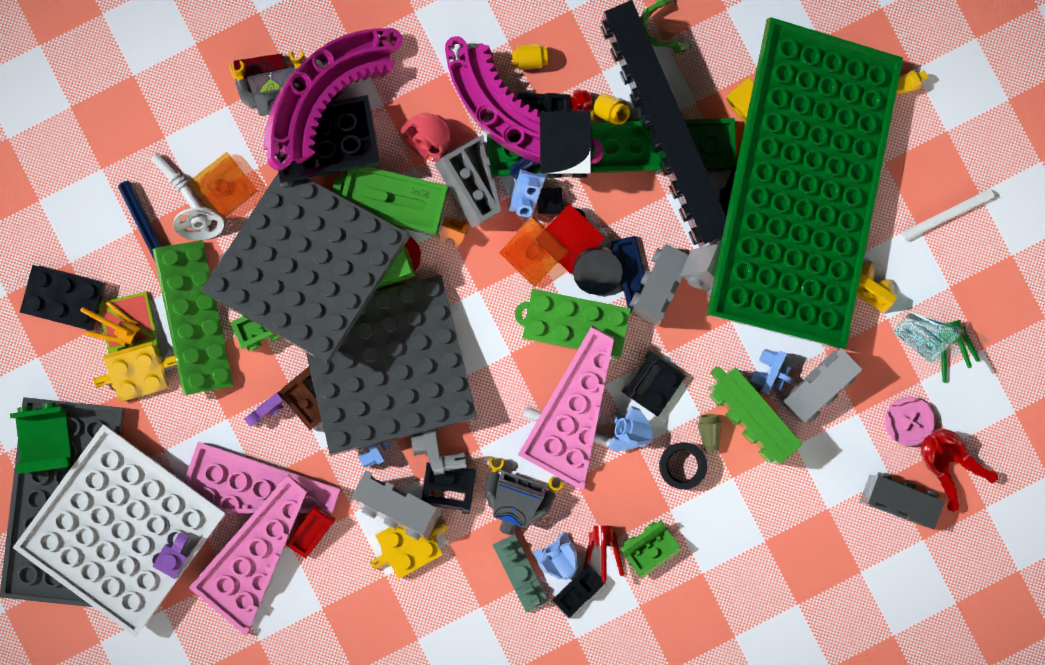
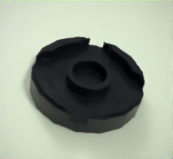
M606 247L587 248L577 256L573 264L575 283L582 291L588 294L601 295L609 293L617 287L622 278L623 270L620 258L614 251Z

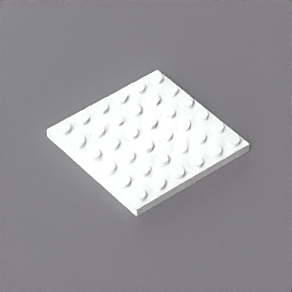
M103 424L13 548L132 636L137 637L227 513L107 425ZM183 532L191 536L182 551L188 555V558L177 578L173 579L152 566L164 545L173 546L177 535Z

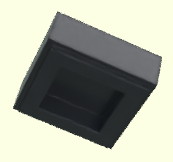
M562 188L541 189L538 197V215L560 214L563 211Z

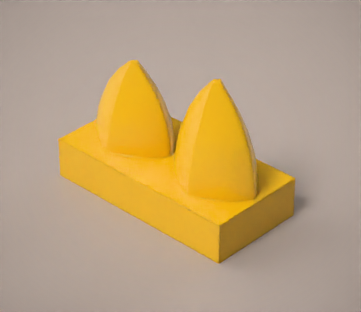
M873 262L865 263L862 266L857 296L884 313L893 305L897 298L894 295L892 280L886 279L878 283L874 282Z

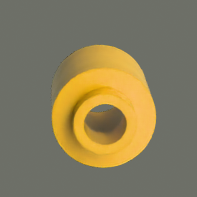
M540 43L516 45V50L512 51L513 66L517 65L518 70L538 69L548 65L547 46H540Z
M607 93L600 95L594 103L595 115L612 124H623L630 116V108L626 102Z

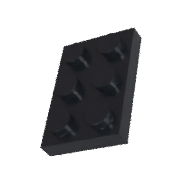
M32 264L19 313L93 331L96 320L81 312L80 309L84 307L98 314L106 283Z

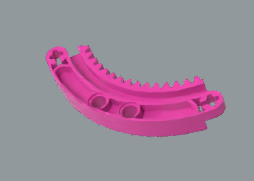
M374 28L343 35L316 50L291 74L275 98L265 128L263 150H267V161L271 168L278 171L284 170L292 161L301 164L315 154V151L310 148L315 144L312 138L317 133L314 131L319 125L317 121L322 117L321 113L326 109V105L339 91L343 90L346 86H350L353 82L358 83L361 79L363 81L369 77L375 79L378 75L380 78H384L392 71L395 64L394 60H390V53L399 49L403 43L402 35L398 30L393 28ZM388 36H390L392 41H395L392 46L389 41H382L378 44L379 40H385ZM315 59L320 60L323 64V67L317 65ZM293 82L299 84L301 91L294 87ZM279 147H281V157H285V160L282 163H280L279 159L275 158V156L279 153Z
M459 36L449 38L445 43L447 66L458 95L473 120L495 142L510 152L540 163V114L538 110L531 111L528 104L524 106L522 100H517L515 94H511L508 87H505L495 68L492 58L493 53L489 45L479 43L477 48L468 49L467 43L463 38ZM456 44L460 45V60H456V55L452 50ZM486 115H494V118L491 121H483V118ZM521 135L518 142H509L512 136ZM592 139V146H594L595 150H598L592 156V164H595L602 159L603 148L598 140Z

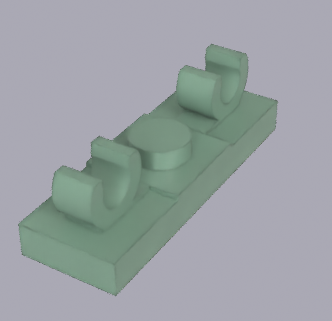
M515 533L493 544L525 612L548 602Z

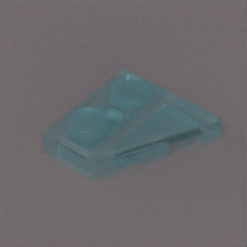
M909 313L895 327L893 333L932 363L960 336L963 330Z

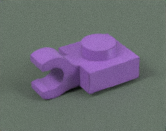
M181 532L177 535L173 546L165 544L152 567L176 579L188 558V555L182 551L191 536Z

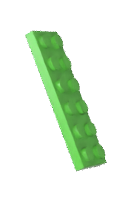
M203 240L152 249L183 396L234 386L216 300L201 291L210 277Z

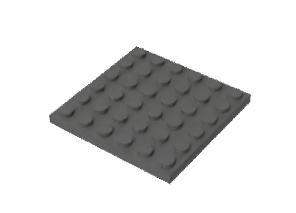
M277 173L201 291L329 365L410 236L407 232L308 178L280 183L279 173Z
M442 275L375 291L329 365L306 352L330 456L478 419Z

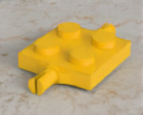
M153 341L104 355L103 359L108 370L107 374L94 377L93 381L96 388L111 384L120 402L168 389V382L164 374L165 368L177 365L175 355L162 359L156 352Z
M445 520L434 526L428 540L421 537L419 540H415L405 534L406 530L397 527L396 530L388 527L376 534L375 536L381 546L382 555L369 561L371 565H374L372 566L374 571L388 563L393 568L398 579H401L443 556L436 536L449 529L448 525H445Z

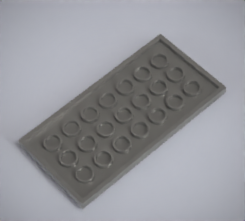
M23 397L22 407L32 406L33 410L43 409L42 404L55 402L58 403V407H66L73 465L103 424L120 436L122 434L123 407ZM17 443L0 598L93 607L13 548L71 469V467L17 474L16 464L21 463L19 445Z

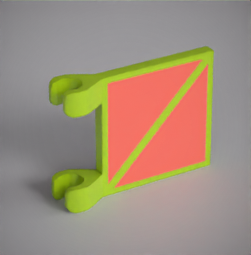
M142 292L108 300L130 319L138 322L137 327L141 330L132 346L153 341L156 352L162 356L148 293ZM108 301L101 302L99 311L102 317L116 324H119L120 321L125 323L122 318L106 305ZM102 323L105 335L117 337L114 335L115 329ZM106 341L108 354L130 347L128 344L124 347L118 343Z

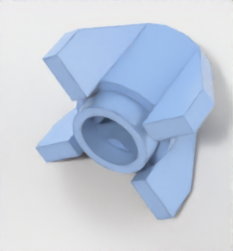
M631 406L626 417L613 412L611 417L616 423V437H613L608 446L610 450L619 452L639 446L645 447L652 441L654 435L652 426L640 408Z
M562 532L556 539V542L550 544L545 549L533 552L542 571L557 579L568 580L577 572V552L566 532Z

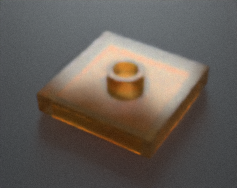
M225 152L188 181L208 209L218 212L223 219L258 192L228 152Z
M533 216L504 246L499 254L535 287L569 250Z

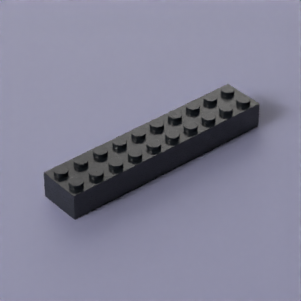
M633 0L604 11L603 19L601 20L602 25L600 26L601 33L605 40H610L612 47L610 48V53L615 63L619 61L622 70L619 73L624 85L629 84L631 89L629 97L634 108L638 107L641 112V117H639L641 126L644 131L648 130L651 135L649 143L653 153H658L660 156V170L664 177H669L671 185H669L670 193L674 200L678 198L681 208L678 209L684 223L688 221L691 231L688 232L693 245L698 244L699 248L717 243L722 240L726 215Z

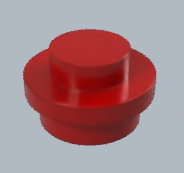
M577 89L573 92L571 103L575 110L582 108L588 110L592 108L591 97L587 90L581 91Z

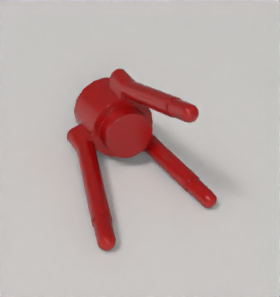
M593 526V532H589V543L583 569L590 563L594 542L596 541V546H601L602 582L605 583L607 581V546H611L612 542L619 575L621 577L624 576L617 543V532H613V526Z

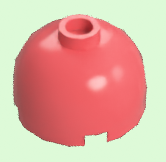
M423 112L414 115L401 129V134L406 133L405 141L412 150L423 158H426L428 155L434 157L433 162L439 161L445 155L451 143L448 123L438 114L434 115Z

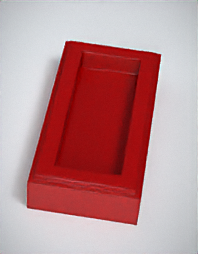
M314 505L287 540L286 546L306 559L335 522V517Z

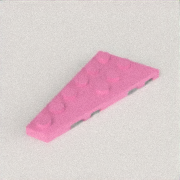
M593 325L590 327L518 452V456L584 491L614 341L613 336Z
M197 442L184 480L186 484L226 513H255L288 474L308 490L298 513H309L314 505H317L327 513H333L341 491L340 488L201 442Z
M289 474L189 587L245 636L249 632L308 491Z

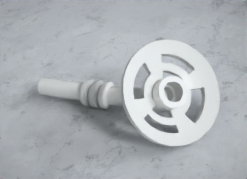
M158 153L154 154L150 160L169 179L168 183L172 184V187L176 188L177 192H181L190 206L189 209L183 210L174 218L173 226L175 231L180 236L191 240H206L220 234L224 228L223 217L212 209L202 208L189 188L188 181H184L185 178L183 176L180 177L181 174L179 172L176 173ZM185 214H188L186 220L180 221ZM211 220L218 221L213 228L210 229L208 227ZM186 227H188V228H190V229H192V230H201V231H191V230L186 229Z

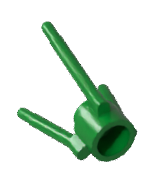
M961 320L943 324V332L938 333L941 341V373L943 383L947 382L946 340H949V344L958 342L967 368H972V364L964 341L976 362L980 361Z

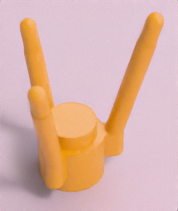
M110 301L106 305L122 318L125 323L120 321L119 324H116L84 307L80 309L84 314L115 329L114 335L117 337L86 330L84 334L87 336L118 343L124 347L127 344L132 346L139 336L141 329L137 327L138 322L130 319Z

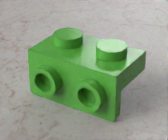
M244 316L230 322L240 343V349H247L248 352L262 347L261 342L269 338L271 342L281 338Z
M662 520L657 523L649 524L639 536L629 538L624 543L621 551L639 577L643 579L680 553L682 549Z

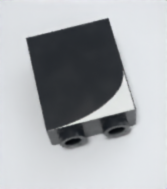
M550 110L540 112V173H547V178H562V173H572V178H587V173L593 172V110Z

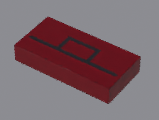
M282 53L241 59L246 73L244 79H247V76L285 69ZM240 60L233 61L234 70H239L241 68Z

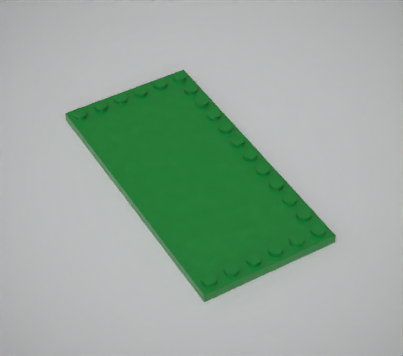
M773 17L766 19L707 316L838 349H846L903 57Z

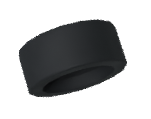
M688 442L675 443L667 447L662 453L659 460V472L663 480L671 487L680 490L691 489L699 485L705 478L707 459L703 451L696 445ZM679 451H687L697 460V472L689 480H677L669 472V460L673 454Z

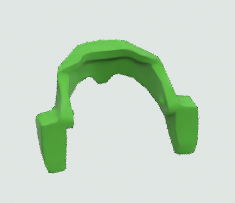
M656 0L655 4L644 9L640 17L651 44L656 47H671L675 54L690 49L691 45L687 41L679 42L678 39L668 42H659L650 36V31L647 27L649 17L658 8H662L666 4L675 1Z

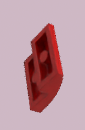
M569 203L535 240L572 274L573 264L577 256L587 248H597L606 238Z

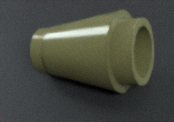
M718 414L699 416L697 425L704 451L719 450L722 421L719 420Z

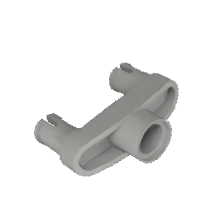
M437 430L411 436L414 456L427 454L434 475L445 474V471L467 468L464 452L447 456L440 454Z

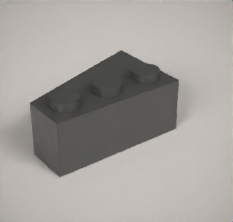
M878 472L877 475L869 474L859 503L935 530L945 502L938 499L939 494L926 489L922 493L915 490V485L905 481H901L899 484L892 481L891 476Z

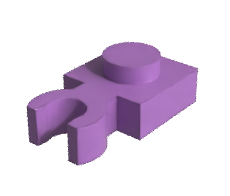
M276 392L257 407L255 411L245 417L244 420L249 427H253L268 414L272 417L284 408L281 404L285 400Z

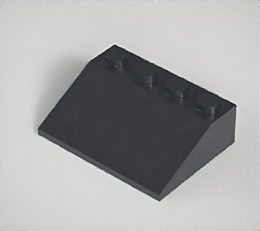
M368 95L329 102L326 105V109L321 113L322 117L317 121L319 123L318 127L314 129L317 132L312 138L315 144L310 149L314 150L315 154L301 164L292 161L287 168L278 171L280 183L380 164L374 119ZM279 147V153L276 155V158L280 160V163H282L285 160V157H281V147Z

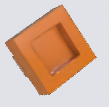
M446 216L439 231L440 243L444 244L447 238L453 239L455 241L453 248L457 249L463 242L470 224Z

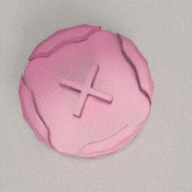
M902 397L894 401L887 409L884 417L885 429L889 437L896 443L904 446H917L921 444L925 437L931 435L935 427V415L931 406L917 397Z

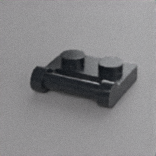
M648 351L645 356L647 359L630 384L624 386L621 392L659 417L686 375L653 352ZM657 365L661 369L643 395L640 396L636 391L653 366Z
M427 462L421 500L434 507L461 510L464 514H470L476 470L462 468L445 471V474L434 475L430 463ZM438 489L464 493L465 498L462 501L430 496V490Z

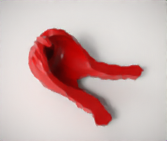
M940 428L924 438L920 448L921 456L927 468L941 482V486L948 496L947 508L949 511L954 513L959 510L957 489L948 472L949 462L960 463L966 470L986 478L990 483H995L998 480L996 472L984 469L974 458L970 457L969 453L966 452L961 437L953 431Z

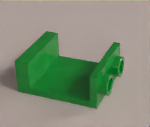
M55 402L42 404L43 409L33 410L32 406L18 407L16 413H10V418L16 420L21 463L16 464L17 474L73 466L66 407H58V403Z

